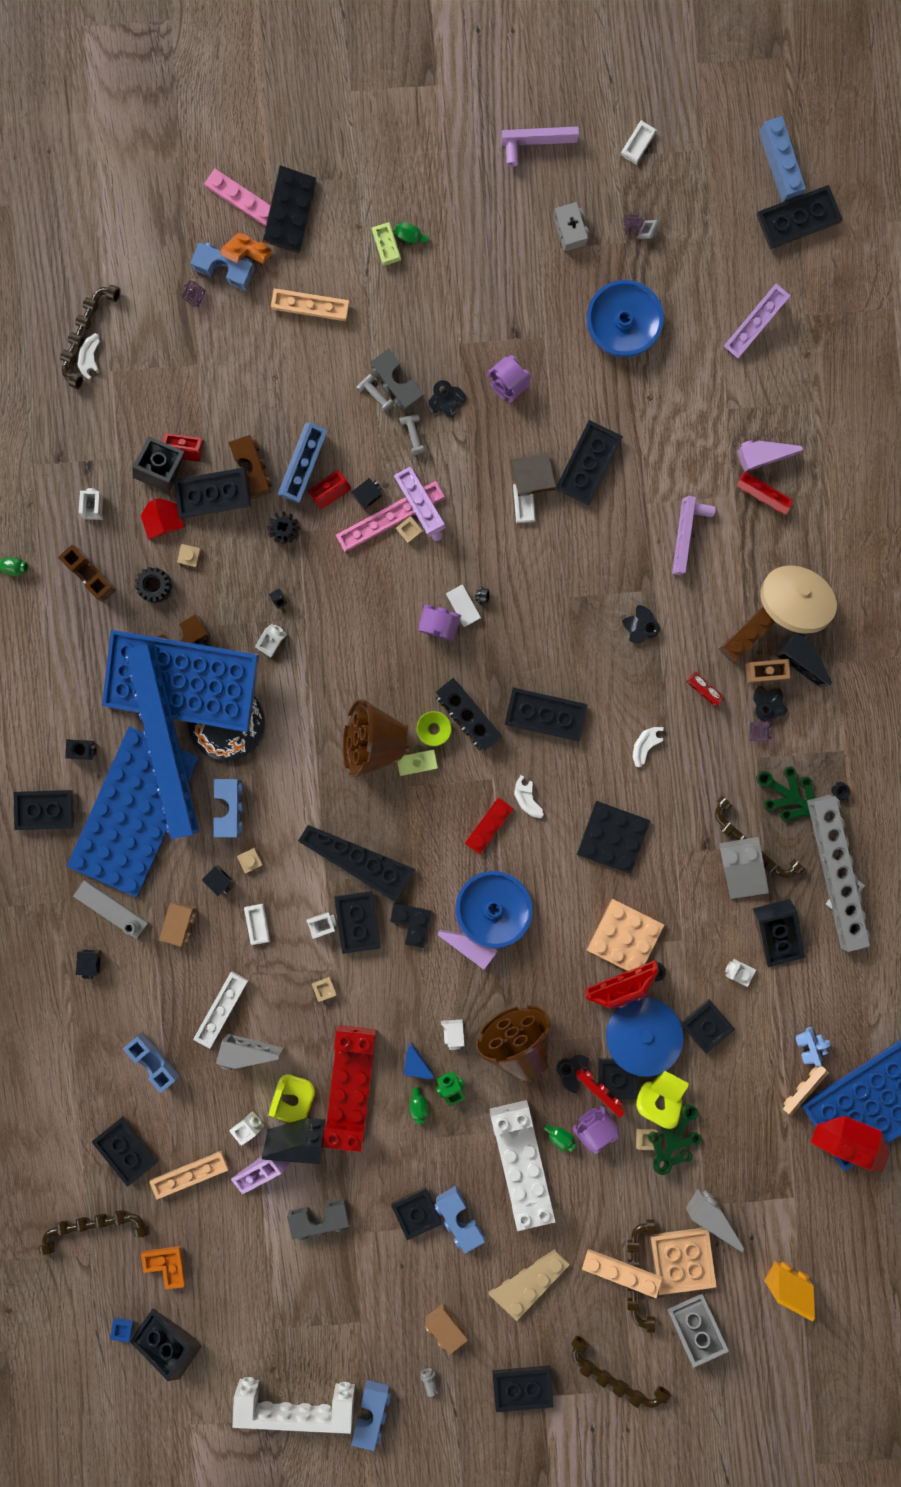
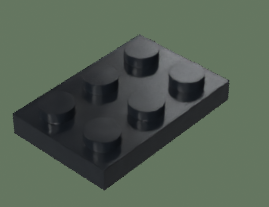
M73 790L13 792L14 830L74 828Z
M373 891L334 896L342 954L380 949Z
M124 1116L92 1141V1144L127 1187L159 1161Z
M550 1365L492 1370L496 1412L554 1408Z

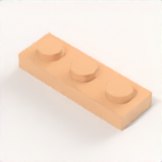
M823 1066L814 1067L809 1073L810 1078L806 1082L802 1081L796 1090L798 1092L793 1097L789 1096L786 1099L783 1110L792 1116L829 1072Z

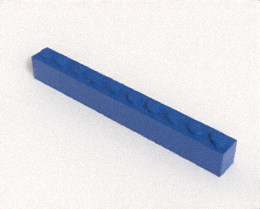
M145 644L126 649V662L131 670L130 679L136 691L135 699L140 708L139 717L144 724V737L149 745L148 754L154 766L153 775L158 783L157 792L162 800V812L166 816L167 832L171 839L196 834L199 832L198 823L155 644Z

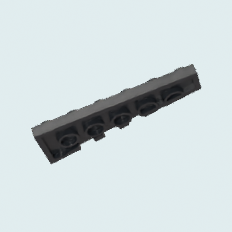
M307 825L298 840L301 844L395 902L416 870L413 867L311 825Z

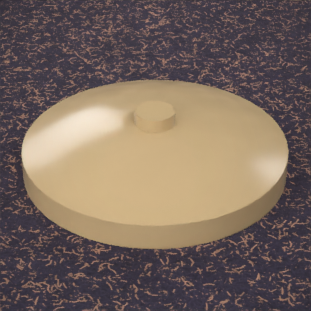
M799 566L776 568L768 574L761 586V601L766 612L775 622L788 630L798 633H815L827 627L836 614L837 601L832 588L822 577L809 569Z

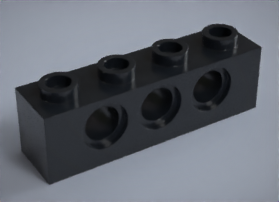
M454 677L436 691L438 695L436 700L442 707L446 705L449 708L448 714L454 721L459 720L462 724L461 730L466 736L470 734L474 738L472 743L479 751L483 749L485 752L503 737ZM458 696L461 699L460 705L452 706L450 698ZM468 710L473 713L471 721L463 720L462 713ZM482 725L485 728L483 736L475 734L474 729L476 726Z

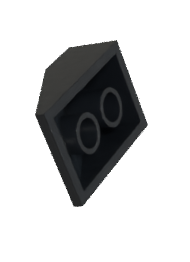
M797 632L787 635L774 655L781 660L789 659L790 667L819 688L830 686L832 681L813 644L808 641L809 638L805 634Z
M791 899L753 908L755 923L767 967L805 958L798 915Z
M304 1118L268 1129L262 1160L320 1164L326 1119Z
M155 1309L150 1311L130 1341L167 1381L180 1379L202 1347L187 1331Z

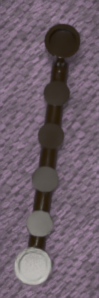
M115 285L101 287L93 293L91 298L86 297L83 301V308L86 309L84 316L78 315L76 317L75 325L78 326V330L76 333L71 332L69 334L68 343L71 344L69 351L64 349L60 355V360L64 361L61 369L62 375L72 388L79 389L83 383V375L76 372L70 374L69 369L76 360L78 348L83 344V336L86 330L91 326L92 315L99 306L98 301L101 296L106 295L108 300L117 302L121 293L120 287Z
M721 795L717 800L719 804L715 809V818L722 826L720 830L728 837L730 834L733 835L736 840L748 839L723 817L724 809L729 811L733 805ZM761 850L762 859L765 863L764 868L771 875L775 872L781 877L788 878L797 872L802 874L806 869L793 859L789 863L791 868L784 870Z
M125 1210L116 1211L113 1213L114 1217L108 1218L106 1213L94 1216L95 1220L88 1221L87 1217H81L75 1220V1224L70 1225L68 1220L56 1223L57 1227L45 1232L42 1238V1245L38 1246L39 1255L55 1252L54 1243H50V1238L54 1235H65L76 1231L82 1232L93 1228L134 1222L137 1228L133 1229L134 1238H139L150 1234L149 1226L144 1225L143 1219L140 1216L125 1214Z
M647 1219L646 1223L639 1224L633 1229L631 1240H627V1252H631V1259H627V1264L639 1268V1234L647 1231L648 1236H655L654 1219ZM627 1287V1291H631V1298H627V1310H631L633 1321L639 1327L647 1328V1333H655V1316H647V1320L640 1318L639 1291Z
M575 1336L571 1343L573 1346L572 1358L581 1367L580 1373L585 1377H590L591 1374L597 1377L596 1382L601 1387L605 1388L607 1384L613 1386L612 1391L616 1396L622 1398L626 1394L630 1397L629 1402L636 1408H639L641 1404L649 1408H655L661 1403L667 1404L671 1394L664 1387L658 1386L654 1392L656 1398L648 1399L639 1390H633L624 1381L613 1378L606 1370H600L591 1361L582 1359L580 1352L584 1353L589 1345L582 1337Z

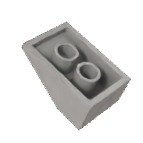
M754 837L720 843L730 899L769 893L759 838Z
M227 1034L222 1040L216 1064L221 1065L220 1067L223 1069L232 1070V1068L236 1069L279 1059L284 1048Z
M697 1189L686 1207L692 1221L743 1252L744 1248L717 1205L718 1202L714 1199L715 1196L707 1190L703 1192Z
M703 1294L667 1309L693 1369L729 1352Z

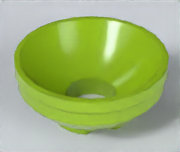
M427 712L417 722V735L427 745H441L448 740L451 734V723L441 712ZM432 723H436L440 727V731L436 735H432L428 731V727Z

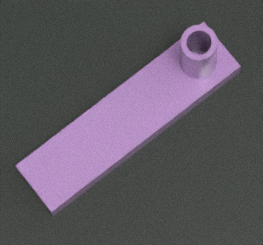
M558 127L502 130L501 145L506 146L507 166L514 167L518 165L517 145L577 143L579 128Z
M775 284L724 347L739 358L791 295L778 284Z
M411 466L395 474V480L427 535L431 536L435 541L441 540L443 537L441 530L446 528L445 524Z
M687 496L682 499L672 574L675 575L686 573L693 515L713 517L715 514V506L695 503L696 497Z

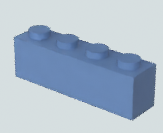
M783 116L765 121L759 133L781 202L802 195L806 188Z
M311 422L304 425L277 494L278 496L294 503L300 502L328 430Z

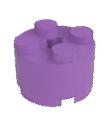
M513 355L504 357L486 374L487 379L491 377L493 381L490 385L502 399L508 398L510 403L530 386L529 380L531 375L527 370H523L518 365V361Z
M424 604L418 631L454 641L461 614L454 612L449 614L447 609L438 607L435 610V607Z
M600 1106V1110H597L595 1107L587 1111L578 1119L580 1124L573 1127L574 1133L583 1145L594 1154L599 1153L603 1146L609 1142H614L619 1137L617 1133L618 1125L603 1106Z

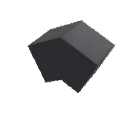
M280 589L269 594L277 609L287 604L286 598Z

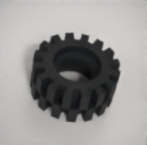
M147 567V570H141L142 573H138L137 576L139 577L135 579L137 583L135 589H137L138 595L152 603L162 602L163 599H167V595L171 593L170 588H172V581L168 577L169 575L157 567ZM151 578H157L161 583L160 589L156 592H150L147 589V582Z

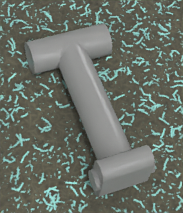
M369 374L356 388L360 392L366 389L382 405L381 410L386 413L394 406L392 400L387 401L371 384L375 379Z
M418 413L399 418L401 426L407 424L413 445L412 454L424 453L425 448L420 445L414 423L420 421Z

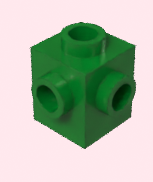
M454 1071L445 1073L437 1078L439 1085L436 1087L440 1098H444L449 1107L467 1099L463 1090L466 1087L462 1077H457Z

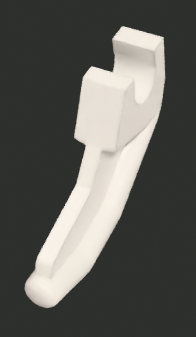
M96 333L86 338L80 347L77 362L81 373L90 381L93 378L89 375V371L99 372L94 353L100 343V337Z
M653 727L641 733L634 744L632 756L636 767H641L645 763L647 752L652 746L663 741V738L656 737V732L663 731V727Z
M521 775L516 782L514 795L522 810L531 817L541 819L544 813H542V808L533 800V782L529 781L528 785H522L521 781L524 776Z

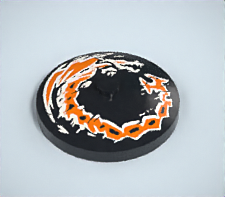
M254 696L248 732L188 722V729L196 747L207 756L217 760H236L251 753L260 743L265 731V714L260 702Z

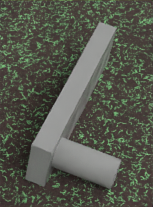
M87 880L82 882L73 896L121 928L124 933L130 934L136 939L139 938L149 923Z

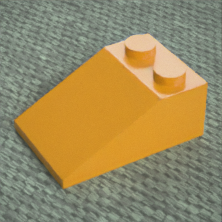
M774 1261L764 1281L777 1303L813 1322L815 1319L814 1285L809 1280L810 1277L802 1271L796 1272L792 1270L793 1267L783 1261L782 1263Z

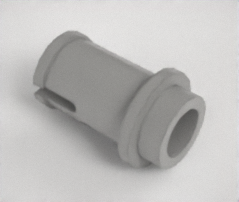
M431 1368L424 1369L420 1376L421 1381L424 1382L428 1397L435 1396V1393L438 1394L439 1392L434 1378L435 1372Z

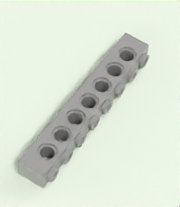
M832 795L807 800L840 947L847 952L869 947L870 933L865 926L866 915L861 908V895L857 891L856 884L858 880L852 869L853 859L848 851V838L844 834L843 828H845V823L839 812L841 809L840 802L836 796ZM827 812L830 813V819L828 821L825 820V815ZM831 831H834V838L830 840L829 834ZM838 849L839 855L834 859V851ZM842 868L843 874L838 877V871ZM847 887V893L842 895L843 888ZM851 905V912L847 914L846 909ZM855 924L856 928L851 932L850 928Z

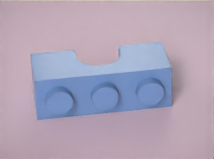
M199 242L190 263L193 270L212 277L217 267L225 266L229 268L226 276L228 283L247 291L255 271L251 261L243 257L236 263L220 255L221 251L217 250L212 244H202Z
M214 779V798L224 799L229 804V812L225 817L214 818V837H239L240 833L243 832V822L240 821V814H243V802H240V795H243V783H240V779Z
M143 1032L123 1048L134 1063L139 1062L146 1068L149 1073V1081L160 1093L180 1076Z
M457 1186L436 1197L435 1208L439 1215L443 1214L447 1230L449 1232L452 1231L456 1237L454 1242L458 1249L462 1248L463 1252L467 1253L485 1242V1236L475 1219L468 1223H462L457 1219V1214L466 1208V1202Z
M366 1380L361 1408L370 1410L373 1416L368 1419L357 1417L351 1446L374 1451L376 1443L380 1444L382 1431H379L380 1424L384 1425L387 1413L384 1412L385 1405L389 1406L391 1394L388 1393L389 1385Z

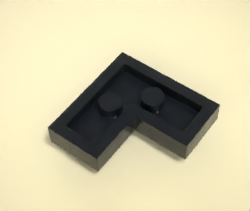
M394 902L390 922L408 925L405 945L424 948L431 910Z

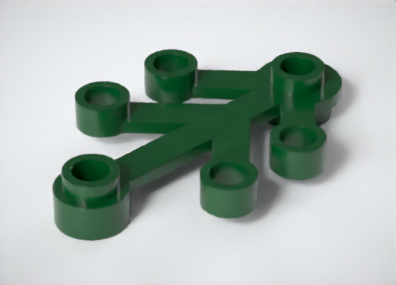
M786 767L783 770V775L788 779L790 790L774 781L770 772L761 771L757 774L756 782L758 785L769 786L785 796V798L777 800H765L763 807L766 810L773 811L777 807L796 803L802 808L791 811L784 809L780 812V818L784 821H789L793 817L802 815L811 818L807 800L815 799L811 778L802 777L799 781L800 786L805 790V800L799 794L795 768ZM788 769H791L793 772L791 776L787 775ZM762 775L766 776L765 782H761L760 780ZM804 779L809 781L807 786L803 784ZM769 801H771L773 804L772 808L770 809L767 807V803ZM786 811L789 813L787 819L783 817V813Z
M686 1104L682 1107V1117L673 1135L671 1129L662 1127L667 1146L664 1153L660 1144L661 1135L655 1131L649 1133L648 1140L653 1144L656 1155L653 1161V1169L656 1173L666 1175L671 1171L673 1165L690 1162L693 1159L692 1152L687 1149H683L680 1155L671 1157L675 1150L692 1144L698 1145L702 1140L701 1135L696 1132H691L688 1137L680 1139L688 1122L694 1121L698 1117V1110L693 1105ZM690 1109V1113L686 1115V1110ZM657 1135V1139L653 1141L652 1137ZM697 1135V1140L693 1142V1137ZM688 1153V1158L684 1159V1154ZM663 1161L664 1166L660 1168L659 1165Z

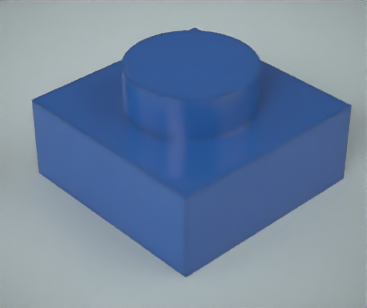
M115 1317L112 1323L110 1340L130 1342L134 1320Z

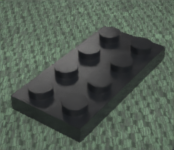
M281 165L279 166L262 242L298 254L300 253L316 177Z
M829 185L763 209L756 214L770 250L839 224L843 220Z
M588 420L556 486V490L589 506L623 436Z
M243 467L174 480L179 518L183 519L252 507L247 468Z
M513 687L504 725L579 742L588 704Z

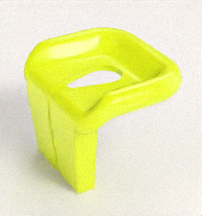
M664 1071L653 1081H647L641 1086L636 1102L638 1112L644 1118L663 1128L672 1129L676 1127L683 1105L681 1097L687 1090L689 1083ZM660 1095L664 1097V1110H659L655 1105Z
M283 1075L278 1081L268 1115L288 1123L307 1118L315 1096L313 1084L297 1076ZM282 1095L297 1096L298 1104L295 1106L287 1104L281 1100Z

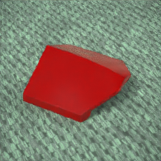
M162 498L149 501L140 515L148 540L185 528L182 518H179L177 503Z

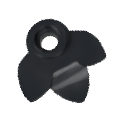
M440 380L433 387L434 394L429 399V408L432 413L441 409L446 416L453 418L457 412V403H465L466 396L459 387H452L448 381ZM441 386H444L446 388V392L444 394L440 393Z
M637 605L636 616H629L622 620L625 629L631 632L629 641L633 643H642L647 638L657 636L660 631L659 623L653 619L652 612L642 605ZM648 625H651L653 627L652 632L647 631L646 628Z
M761 686L756 688L753 694V701L756 704L755 715L758 719L767 721L771 718H781L786 714L788 709L781 704L784 697L781 689H773L767 692ZM763 708H765L768 713H764Z
M575 1055L571 1059L564 1058L557 1064V1072L562 1077L563 1086L572 1093H577L579 1082L582 1083L576 1076L579 1069L581 1068L585 1072L587 1070L590 1071L586 1067L589 1062L588 1057ZM564 1065L570 1066L568 1071L563 1070Z

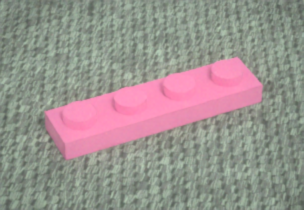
M214 168L204 183L205 187L263 226H266L270 205Z

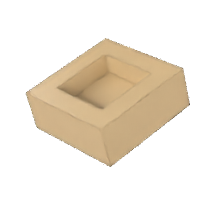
M411 516L396 527V530L408 544L423 532Z
M181 544L177 563L197 568L201 549Z
M256 848L237 856L244 873L263 865Z
M331 977L312 983L318 1002L337 995Z
M637 1129L636 1149L654 1150L653 1144L648 1140V1135L650 1132H658V1130ZM657 1135L652 1137L653 1141L657 1139Z

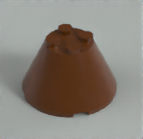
M358 699L352 704L348 716H351L349 725H345L343 735V759L345 768L351 772L348 773L349 776L360 777L396 763L402 759L403 755L408 754L409 745L406 743L409 730L408 725H404L366 700Z
M527 1005L528 1008L518 1009L516 1006L499 1013L484 1025L480 1031L481 1036L479 1040H476L477 1051L484 1060L517 1080H522L523 1083L531 1082L534 1077L549 1068L550 1021L546 1012L534 1005Z

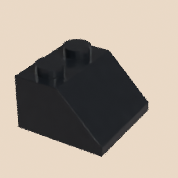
M148 436L132 467L133 478L169 493L177 477L184 451Z

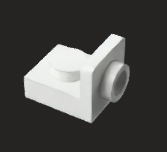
M271 624L264 630L255 647L271 658L281 641L287 636V633L281 627Z
M736 959L729 962L725 970L727 972L726 976L729 979L748 987L756 971L754 968Z
M252 1111L229 1131L242 1146L255 1137L264 1127V1124Z

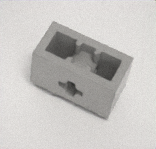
M577 202L555 208L553 217L564 252L585 246L590 235L588 227L584 226L582 221L584 219L582 208H578Z

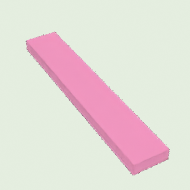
M437 481L423 487L433 505L445 499ZM405 497L336 534V537L344 552H347L416 514Z

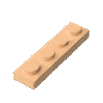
M274 288L271 309L347 322L350 302L349 300Z
M219 1151L153 1178L149 1182L157 1200L228 1171L229 1166L223 1151Z
M590 1249L587 1251L582 1270L654 1298L657 1297L662 1281L661 1276Z

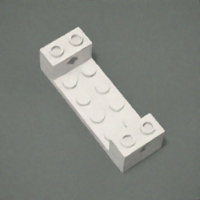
M527 1100L490 1108V1116L499 1147L517 1231L555 1223Z
M245 1377L239 1380L234 1395L232 1428L351 1434L355 1384H350L349 1382L336 1384L331 1407L327 1404L311 1406L308 1403L292 1405L289 1402L272 1404L269 1401L258 1403L259 1380H255L252 1377Z

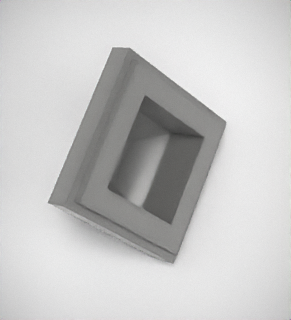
M645 220L637 238H655L660 221Z

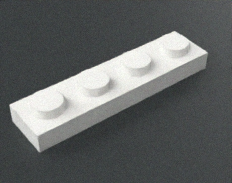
M231 971L193 1040L209 1049L212 1047L249 980Z

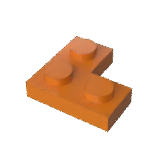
M238 232L221 248L220 255L236 263L246 255L263 264L271 256L272 249L261 242L249 238L246 234Z
M181 1246L142 1251L143 1273L163 1270L165 1290L181 1288L186 1285Z

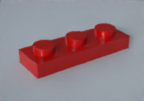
M745 471L740 476L736 485L743 492L750 493L760 502L767 503L774 510L785 515L793 502V499Z
M498 797L465 841V844L478 854H481L514 808Z
M580 1068L576 1073L577 1078L621 1118L625 1114L622 1108L624 1104L617 1097L613 1099L608 1094L610 1091L602 1083L598 1085L594 1081L595 1076L587 1070L585 1072Z

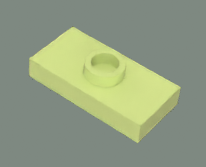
M390 222L372 227V233L382 265L385 266L401 261Z
M434 750L405 755L397 762L400 776L438 768Z

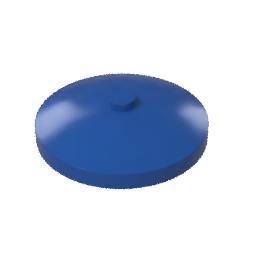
M632 280L614 281L599 289L590 301L586 316L587 329L592 341L607 354L622 358L634 357L650 349L657 341L664 321L662 305L656 294L644 284Z
M487 871L473 876L463 885L456 899L455 916L459 928L470 941L481 947L499 949L512 945L525 934L532 919V902L526 888L515 877L500 871Z
M644 998L639 1001L629 1002L624 1007H618L612 1013L607 1023L605 1037L609 1054L614 1062L628 1073L637 1076L658 1075L668 1070L681 1053L683 1045L681 1023L673 1010L661 1001Z

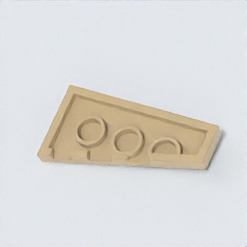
M554 1249L535 1261L532 1266L521 1270L518 1275L507 1279L496 1289L490 1290L489 1295L517 1321L569 1266V1262Z

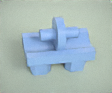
M812 1027L806 1028L805 1032L796 1035V1041L799 1047L809 1045L810 1051L802 1052L801 1054L804 1064L815 1063L816 1067L821 1066L823 1059L820 1049L822 1055L828 1054L827 1047L831 1043L830 1040H824L822 1035L816 1036L817 1042Z

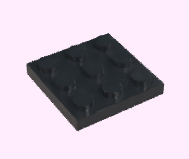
M595 801L576 854L631 874L650 820Z

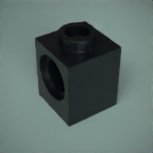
M368 478L351 493L360 506L366 510L382 497L380 492L382 488L376 480L372 482Z
M66 739L65 759L93 760V756L96 755L94 741ZM80 745H84L85 747V753L83 755H80L78 752V747Z
M219 865L215 866L202 879L217 896L222 893L226 895L233 888L231 884L234 880Z
M82 949L78 951L76 975H82L83 979H93L94 976L100 973L101 950Z

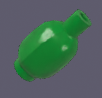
M406 222L396 223L393 233L397 235L399 240L411 244L418 243L419 241L427 243L429 237L421 234L418 227Z
M6 557L0 560V570L6 575L20 576L28 572V562L23 561L21 558Z
M419 1087L412 1088L413 1096L409 1100L410 1117L415 1120V1124L425 1123L429 1115L428 1104L425 1097L420 1095Z
M549 1123L545 1125L544 1130L549 1133L550 1141L558 1149L571 1152L575 1148L577 1143L568 1131L561 1127H553Z

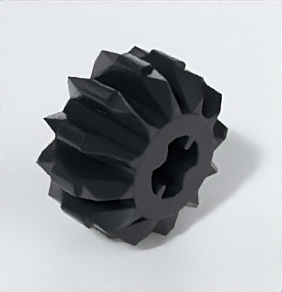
M283 511L282 517L275 513L277 519H269L273 525L267 526V529L271 531L269 536L275 537L274 542L278 543L281 539L282 545H285L286 539L292 543V536L298 538V534L294 531H300V527L295 526L299 521L297 519L292 520L293 514L290 513L287 516L286 512ZM283 524L285 526H288L286 527L287 531L285 532L279 530L282 529L280 526Z

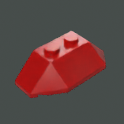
M654 960L589 986L585 990V997L589 1001L611 1009L624 1007L634 1000H642L649 995L658 973V963Z
M845 1115L824 1123H818L810 1140V1143L824 1151L871 1171L883 1172L890 1155L881 1130Z

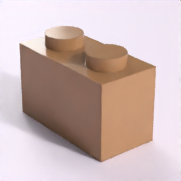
M789 659L745 664L747 683L790 679Z
M175 901L171 902L159 940L180 947L185 945V942L188 943L191 937L189 928L191 924H194L197 913H194L195 907Z
M444 1303L426 1316L425 1329L431 1336L434 1335L436 1337L439 1347L443 1351L446 1350L449 1355L468 1341V1332Z

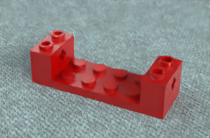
M338 1025L336 1029L334 1064L322 1148L361 1152L376 1029Z

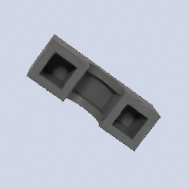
M389 348L371 361L372 369L370 371L376 379L380 378L384 383L382 387L388 395L391 393L395 399L393 401L399 409L403 408L407 412L424 399V394L413 379L405 384H398L393 380L395 373L401 369V364Z
M346 1199L327 1202L325 1206L326 1217L320 1220L311 1217L308 1207L290 1210L287 1219L292 1240H305L315 1234L323 1236L329 1231L341 1232L346 1230L350 1224Z

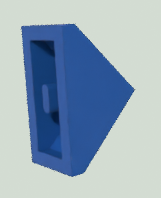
M410 1042L408 1044L403 1075L426 1079L433 1078L434 1072L413 1043Z

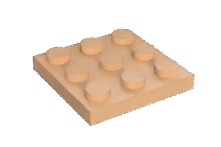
M611 899L587 951L627 971L646 963L664 924Z
M696 1228L650 1236L655 1274L662 1277L658 1291L659 1295L716 1287L708 1230Z

